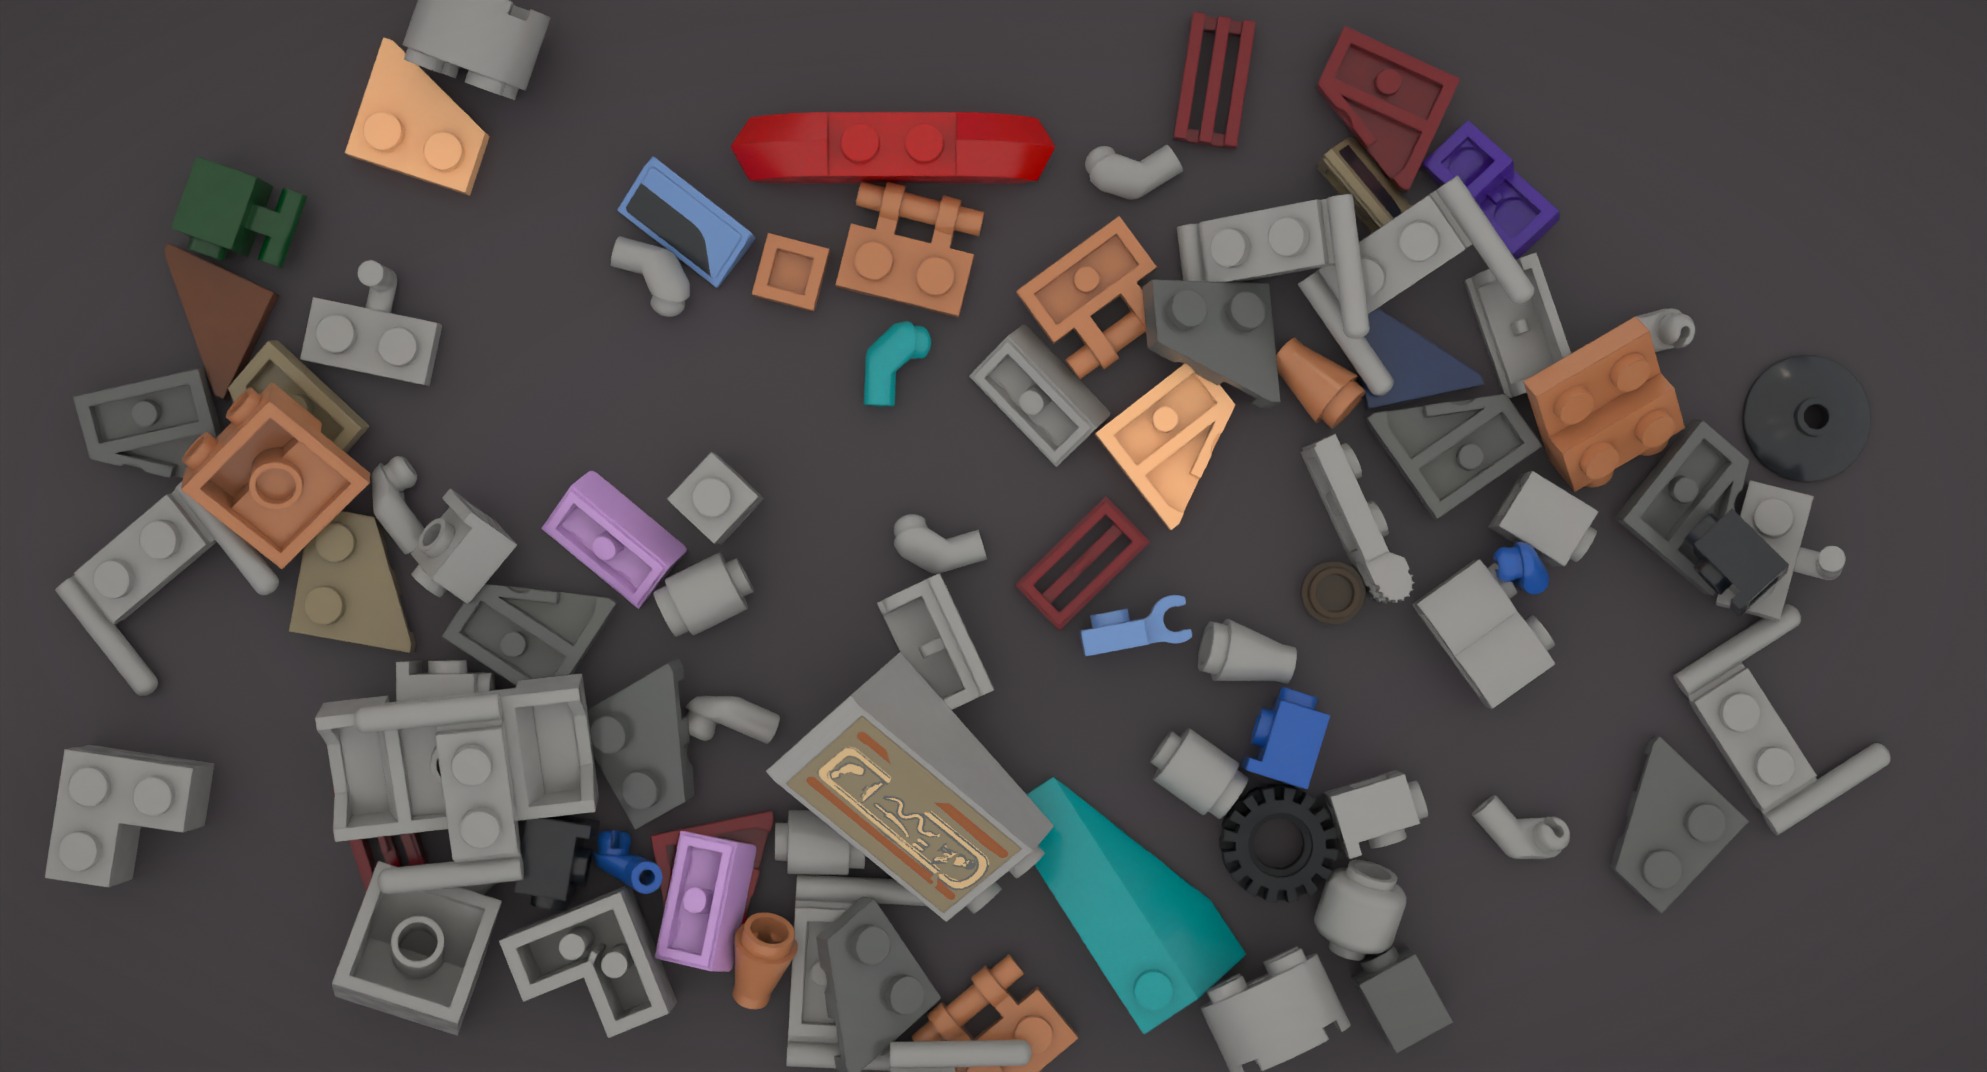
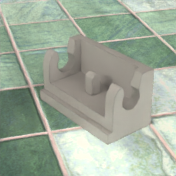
M1537 253L1516 260L1534 286L1532 298L1523 304H1515L1510 300L1490 269L1464 280L1501 392L1506 394L1508 398L1527 393L1523 381L1571 354Z
M941 573L877 603L900 653L951 710L994 691L992 682Z

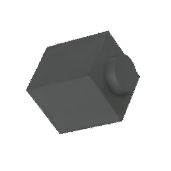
M1392 945L1385 952L1367 955L1364 960L1360 961L1363 970L1351 976L1385 1040L1396 1054L1453 1023L1418 957L1407 946L1396 950L1394 945Z

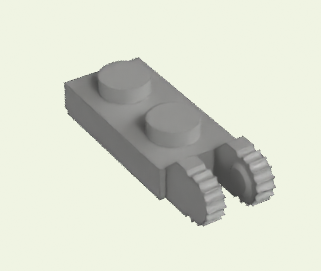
M1336 434L1303 447V451L1300 452L1351 564L1360 574L1364 585L1367 587L1366 593H1369L1370 599H1375L1376 603L1382 601L1385 604L1387 602L1397 603L1398 600L1404 601L1405 597H1410V591L1414 590L1412 589V584L1415 583L1411 578L1413 575L1408 573L1410 568L1406 559L1388 550L1383 537L1389 534L1386 520L1374 501L1367 503L1357 479L1362 477V470L1352 448L1347 443L1340 445Z

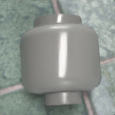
M1352 860L1349 862L1348 867H1340L1333 870L1325 882L1314 917L1317 930L1330 941L1328 947L1333 953L1349 960L1361 961L1365 959L1366 954H1380L1391 948L1407 903L1404 891L1396 884L1398 878L1391 870L1364 860Z

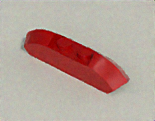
M807 112L751 117L730 147L749 181L761 183H861L862 181L867 183H887L888 181L893 183H1027L1038 181L1056 146L1038 118L1029 116L977 112Z

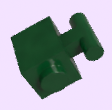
M196 156L171 229L190 237L187 249L223 262L228 250L248 257L256 234L264 235L266 237L257 260L283 268L308 196L283 188L276 209L272 211L266 208L273 189L271 184L256 176Z

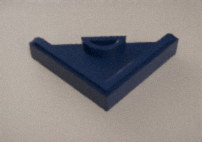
M1377 308L1368 314L1370 330L1364 337L1392 376L1394 385L1388 393L1376 396L1371 393L1358 374L1360 386L1366 390L1363 396L1366 410L1484 385L1481 374L1381 309Z

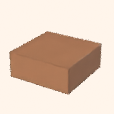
M768 233L752 295L757 298L815 313L831 253L830 249Z

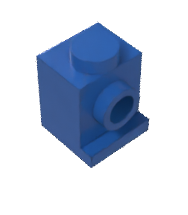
M1281 687L1278 698H1274L1271 710L1261 707L1257 715L1250 744L1259 746L1256 758L1244 754L1240 766L1247 771L1308 790L1331 715L1315 710L1318 701L1317 697Z

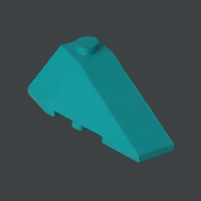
M1054 776L1026 794L1054 825L1039 843V847L1045 854L1034 865L1143 1034H1146L1200 998L1246 955L1208 897L1186 882L1161 860L1139 845Z

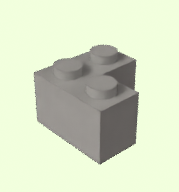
M95 745L64 749L45 878L102 887H112L132 880L141 826L182 833L205 826L215 763Z
M627 885L512 931L499 941L523 1002L584 977L608 1038L669 1014L677 1003L660 959L655 958L656 947L633 889Z

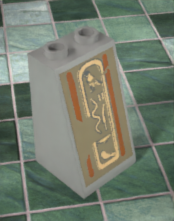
M898 653L766 770L777 784L946 922L965 906L973 914L984 907L1002 889L996 881L1008 871L1016 879L1027 872L1045 854L1039 847V843L1054 827L1049 819L901 653Z

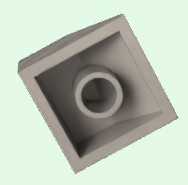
M378 861L332 982L334 995L359 1005L458 1036L480 975L502 901L461 887L385 894L378 886V876L383 869L396 866Z

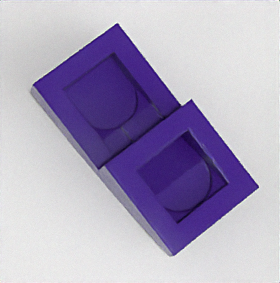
M1469 120L1422 162L1424 170L1439 187L1457 175L1460 177L1515 260L1519 259L1560 220L1559 210L1514 170L1513 160Z

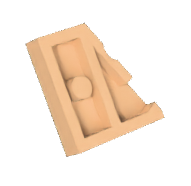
M383 37L345 154L352 158L470 196L490 136L418 65L404 60L406 53L393 40Z
M1183 364L1096 432L1095 436L1167 528L1172 530L1180 523L1183 517L1184 510L1199 479L1202 477L1212 456L1213 449L1231 416L1235 403L1220 384L1216 385L1198 376L1189 365Z

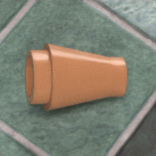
M1295 337L1289 340L1276 354L1278 374L1315 423H1319L1322 420L1331 429H1334L1352 412L1366 393V390L1356 382L1358 379L1357 374L1304 346Z
M765 912L751 915L736 930L735 984L732 996L740 1006L747 1009H761L769 1003L774 988L797 953L798 944L796 939H794V928L789 921L779 915Z

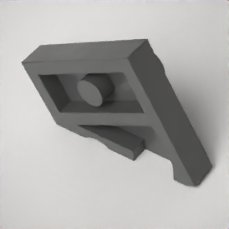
M205 367L97 390L73 397L89 457L92 460L117 466L126 464L142 468L147 473L172 478L176 476L183 478L184 471L188 466L182 462V458L193 442L205 432L210 433L215 438L222 433Z
M1506 394L1394 411L1375 412L1364 419L1433 520L1446 514L1542 447Z
M1654 735L1647 742L1644 753L1648 754L1637 791H1632L1626 811V828L1624 834L1618 838L1610 868L1655 911L1662 914L1749 821L1660 736Z

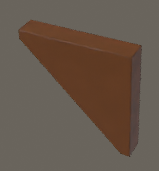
M167 243L163 252L214 395L230 400L231 394L228 387L244 370L279 294Z

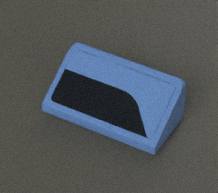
M654 156L645 164L617 209L618 212L667 250L672 251L677 258L717 289L756 240L755 236L748 229Z

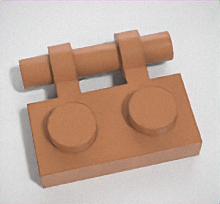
M862 181L857 195L856 206L879 211V218L876 230L855 224L850 225L835 284L836 287L959 318L974 261V254L951 249L955 231L979 236L985 212L961 206V199L943 195L942 200L939 201L907 193V186L888 181L886 187ZM900 217L935 225L932 242L927 243L896 235Z
M1118 216L1018 289L1016 294L1053 345L1073 330L1080 337L1084 346L1065 359L1070 369L1080 380L1098 366L1105 370L1119 359L1117 352L1146 332L1143 290L1137 283L1155 271L1157 266L1121 217ZM1120 296L1130 312L1101 332L1091 317Z
M1008 954L993 968L989 969L985 965L971 977L974 984L949 1005L946 1006L941 1002L927 1014L929 1021L911 1037L913 1041L1026 1040L1031 1046L1032 1056L1029 1063L1024 1066L955 1067V1072H1039L1078 1039V1034L1038 986L1019 1001L1013 997L1007 988L1022 977L1025 972L1017 961ZM990 1003L1001 1016L978 1036L973 1038L963 1025Z

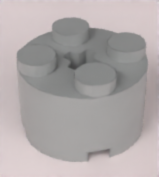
M417 0L402 44L408 47L404 60L453 78L457 77L460 67L468 70L465 83L515 100L519 89L526 91L551 17L532 9L528 11L515 6L509 0Z
M1298 946L1293 947L1263 962L1268 972L1267 974L1246 983L1243 976L1239 973L1214 984L1206 991L1210 1002L1200 1007L1230 1072H1244L1242 1064L1253 1060L1259 1065L1260 1070L1264 1071L1329 1040L1324 1027L1332 1022L1341 1032L1351 1026L1317 953L1305 956L1302 948H1298Z

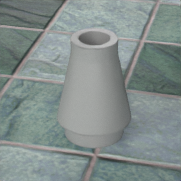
M1225 619L1222 624L1212 621L1207 624L1198 652L1199 671L1211 673L1213 681H1275L1288 684L1293 676L1297 661L1296 647L1281 644L1230 619Z

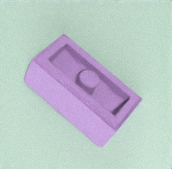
M594 471L587 472L570 486L541 528L638 609L643 606L687 552L684 544Z
M680 831L655 953L656 959L707 971L729 972L732 970L735 959V933L742 925L756 856V846L754 844Z

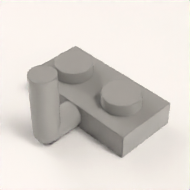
M373 260L365 261L359 266V280L364 285L370 287L366 308L313 297L300 360L430 387L442 325L436 322L391 313L397 287V276L393 270Z
M1750 480L1740 517L1789 564L1787 574L1745 613L1780 622L1793 572L1824 580H1834L1841 574L1846 556L1839 547L1827 546L1821 552L1800 547L1814 496ZM1728 588L1722 595L1718 594L1716 605L1730 609L1731 599L1736 595Z

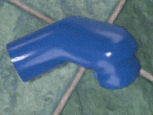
M1514 542L1513 547H1501L1496 550L1493 560L1498 563V569L1495 570L1498 579L1503 582H1512L1514 587L1532 595L1542 593L1548 587L1550 581L1549 573L1532 545L1525 542Z
M602 830L597 835L598 851L593 852V856L599 869L639 893L648 894L659 888L663 879L661 869L658 865L639 854L629 852L631 836L627 831Z

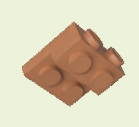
M1636 316L1523 381L1548 460L1574 492L1583 487L1594 488L1606 484L1612 478L1616 468L1638 455L1650 456L1661 452L1667 446L1671 436L1685 429L1675 388L1661 374L1650 331Z
M271 382L260 394L253 388H249L236 399L226 414V418L232 423L217 438L205 432L193 442L182 458V462L188 467L184 471L181 490L280 569H283L370 483V472L321 433L322 422Z

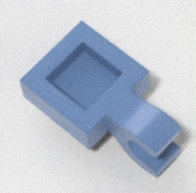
M1180 595L1165 596L1154 604L1147 617L1130 620L1128 609L1090 615L1092 628L1079 630L1084 656L1144 646L1156 642L1178 644L1192 638L1191 629H1181L1173 632L1168 630L1163 622L1164 613L1169 608L1186 604L1185 597Z

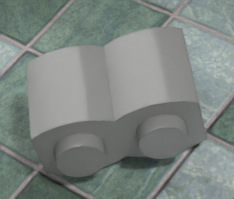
M1478 559L1467 564L1412 605L1486 708L1493 709L1555 665V662L1548 653V650L1553 648L1555 643L1534 615L1524 620L1510 600L1517 594V590L1512 582H1503L1498 579L1495 572L1498 569V565L1493 563L1487 568Z

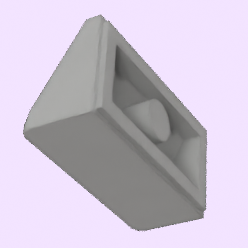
M1022 325L1009 334L969 375L1056 467L1110 416L1109 410L1027 325Z

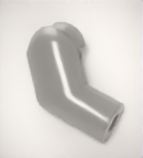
M1169 145L1163 146L1141 161L1115 154L1114 149L1111 147L1100 146L1093 149L1085 160V169L1090 174V181L1100 191L1128 200L1143 197L1183 172L1181 163Z
M619 236L613 248L611 266L644 276L647 286L653 295L650 304L656 313L666 317L679 315L685 308V300L690 297V282L677 256L670 250Z
M917 514L902 516L894 525V535L896 536L894 546L898 553L904 559L929 573L939 574L987 560L979 529L945 539L927 528L925 518Z
M696 696L685 706V708L689 709L685 717H688L690 735L704 741L713 738L715 728L719 723L768 744L775 735L780 721L778 714L738 696Z
M1496 795L1486 799L1472 813L1475 820L1502 851L1513 859L1552 858L1567 847L1570 841L1569 827L1562 819L1555 816L1516 819Z

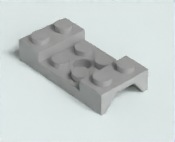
M582 674L517 681L516 687L511 689L389 702L387 695L323 703L315 717L318 733L327 744L335 792L333 819L335 842L448 829L435 738L436 727L428 726L362 733L355 726L354 716L356 711L364 706L500 693L517 821L596 812L599 792Z

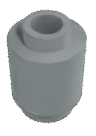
M718 552L666 578V586L653 593L668 627L674 636L678 637L688 631L695 636L747 610L748 605L744 596L753 593L754 590L738 558L727 562L721 552Z
M1190 728L1181 737L1171 731L1159 745L1150 760V763L1158 768L1153 781L1201 815L1209 812L1218 819H1221L1230 810L1249 779L1238 770L1239 763Z
M788 810V823H775V861H787V874L848 875L849 869H864L865 855L812 811Z

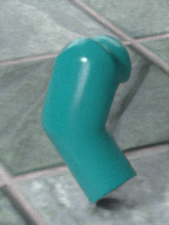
M909 321L893 324L868 348L865 357L863 405L895 407L896 371L910 359L925 358L931 349V336L924 326H914Z

